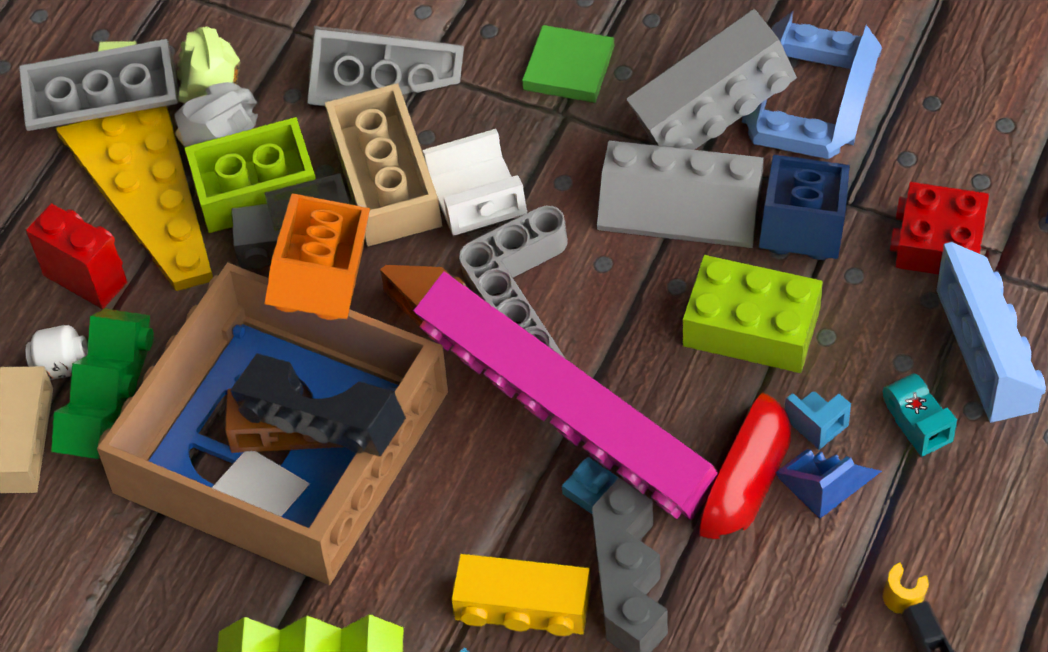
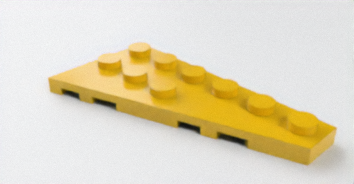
M167 106L85 120L56 128L60 140L64 145L68 146L74 154L76 161L88 172L96 187L122 221L126 222L132 230L134 237L146 248L154 263L176 291L211 281L213 278Z

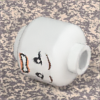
M70 325L38 330L32 336L31 342L26 344L25 350L28 366H44L50 380L69 377L72 375V363L88 355V342L83 335L79 336L77 331Z

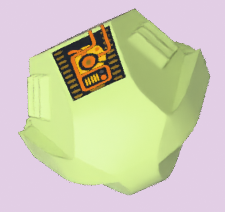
M200 27L194 32H188L186 42H181L182 52H179L180 61H178L179 71H177V78L181 80V87L179 89L178 101L186 103L191 99L207 95L206 89L218 83L231 82L237 85L240 60L230 43L221 37L219 38L216 29L209 27Z

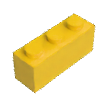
M460 554L452 595L455 620H461L471 626H483L487 623L504 625L514 631H526L531 628L548 630L557 636H569L572 633L584 635L591 591L590 570L584 567Z

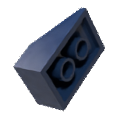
M773 154L759 248L768 249L776 254H787L789 252L806 254L817 260L838 259L845 220L850 165Z

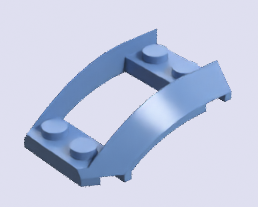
M792 11L774 24L771 29L779 38L787 57L851 69L837 122L832 124L820 119H807L787 115L780 111L764 110L767 102L766 99L752 113L742 116V123L747 124L749 128L748 135L753 144L829 159L840 153L841 146L845 144L854 145L861 113L875 72L876 62L881 55L882 46L867 25L863 35L856 36L846 31L836 32L816 28L810 24L800 25L792 23Z

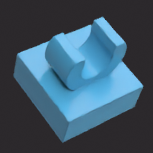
M588 457L583 460L569 479L562 485V493L592 514V506L619 477Z

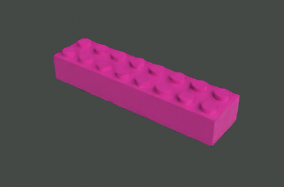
M443 271L414 309V312L423 321L419 328L427 333L430 339L443 345V349L449 351L454 346L451 351L461 358L460 360L479 375L485 369L484 375L492 381L495 387L510 398L515 393H518L519 395L516 399L543 422L548 416L551 417L552 420L549 423L558 429V433L577 446L581 440L585 442L583 448L601 465L610 470L615 464L619 467L617 473L630 486L642 494L647 489L652 491L653 495L651 498L657 502L660 508L675 519H678L682 513L692 520L708 499L718 476L711 463Z

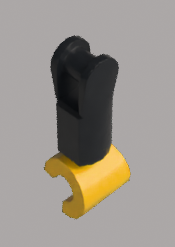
M901 563L894 565L889 572L884 587L883 600L890 610L902 614L918 652H931L939 649L940 652H955L946 638L928 601L923 602L928 588L927 576L918 578L915 588L906 589L900 584L904 571Z

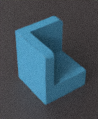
M811 392L803 400H800L793 393L785 398V411L789 417L790 424L819 450L849 426L851 403L841 394L836 395L829 402L825 401L816 392Z

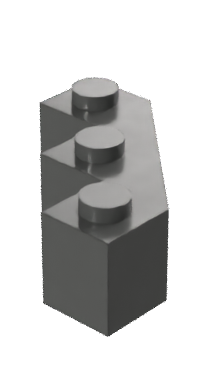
M618 478L592 506L606 640L623 652H652L668 634L667 609L646 595L660 580V554L640 541L653 526V501Z

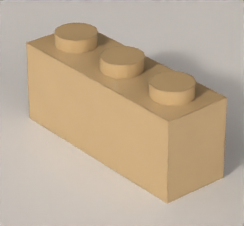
M44 366L0 367V493H37L53 394V386Z

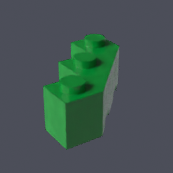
M103 309L90 316L88 355L72 363L70 403L54 412L51 452L94 459L100 458L97 450L100 437L105 430L111 429L121 415V409L125 401L135 395L137 382L147 352L152 347L154 332L149 327L150 315Z

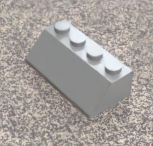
M168 39L19 66L27 131L177 104L179 99L176 67Z
M609 140L602 170L597 230L752 248L762 191L764 158Z

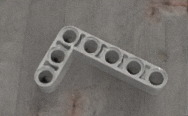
M542 206L467 243L461 249L459 259L464 281L469 290L512 321L521 322L518 324L564 357L513 279V277L559 255L567 247L568 238L563 213L556 207ZM497 293H502L501 295H498V296H492V295L497 294Z

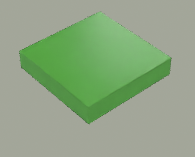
M542 25L523 78V90L596 103L614 49V37Z

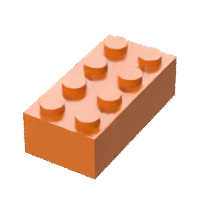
M292 193L271 260L265 304L275 306V308L283 312H295L298 310L314 313L326 320L348 319L364 246L370 208Z

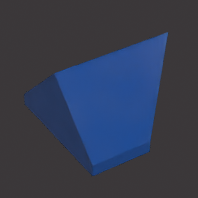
M806 449L779 469L776 474L821 519L882 471L855 465L851 457H845L840 461L838 455H834L826 459L822 452H818L814 456L812 450Z

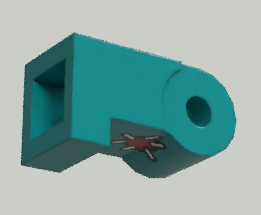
M915 373L910 374L883 388V398L887 408L921 457L954 441L957 418L948 407L943 409L919 375ZM938 433L934 439L929 440V437Z

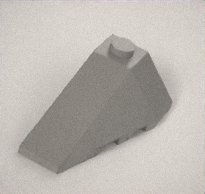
M314 26L307 104L325 106V102L397 83L402 95L458 84L461 77L464 46Z

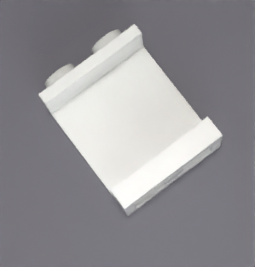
M496 129L423 150L424 159L438 196L439 205L453 236L527 214L523 184L518 175L511 177L501 154L499 136Z

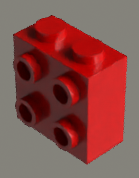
M910 182L907 197L899 196L896 220L903 221L902 227H894L890 251L897 252L895 268L939 275L943 246L945 243L950 242L980 254L989 193Z
M51 203L26 229L43 275L97 307L104 309L128 283L122 267L123 261L118 256L113 235L102 226L95 228L86 223L75 211L71 209L65 211Z

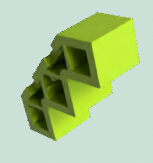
M370 614L342 629L309 616L301 618L282 630L244 617L219 631L217 652H403V627Z

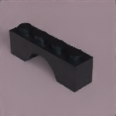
M256 353L230 390L239 406L240 414L253 423L261 421L271 424L287 433L298 432L305 434L320 443L332 442L342 445L357 454L365 452L381 457L406 419L394 391L359 381L348 390L332 397L322 399L302 396L304 388L290 362Z

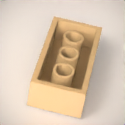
M399 84L325 102L330 131L353 203L356 206L370 208L365 235L367 247L442 227L438 196Z

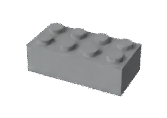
M753 9L629 96L627 101L656 146L695 150L709 139L721 135L729 125L742 116L752 113L759 104L773 94L785 90L797 77L779 38L758 12Z

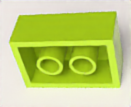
M297 117L185 147L209 233L233 227L232 208L288 202L292 193L320 198L315 174Z
M704 255L683 317V346L802 373L821 307L823 281Z

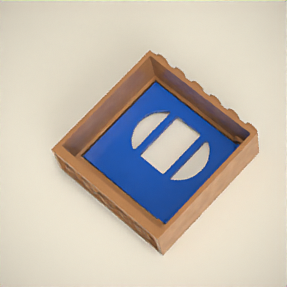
M227 262L220 274L215 275L211 279L207 292L199 304L194 305L190 309L186 322L177 335H173L168 340L165 351L155 366H151L147 370L143 383L135 395L125 401L121 409V415L111 429L104 431L100 437L97 450L114 494L330 585L448 393L443 345L349 310L348 319L338 318L335 320L322 319L314 313L298 310L295 312L280 311L275 306L265 304L269 278ZM256 353L290 362L300 383L306 387L314 399L338 395L348 390L358 381L394 391L406 419L381 457L365 452L357 454L346 447L290 451L280 466L307 481L310 485L282 517L212 488L214 484L201 477L190 461L191 448L199 449L233 464L244 453H231L230 446L203 436L199 432L222 398L227 395V389H231Z

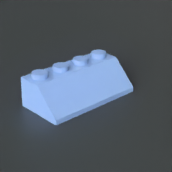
M953 242L945 243L943 246L937 293L989 422L1038 412L1041 396L1046 392L1045 381L1041 371L1034 370L1031 363V349L1025 336L1020 337L1017 330L1015 309L1011 303L1006 304L1003 297V282L999 272L992 271L987 257Z

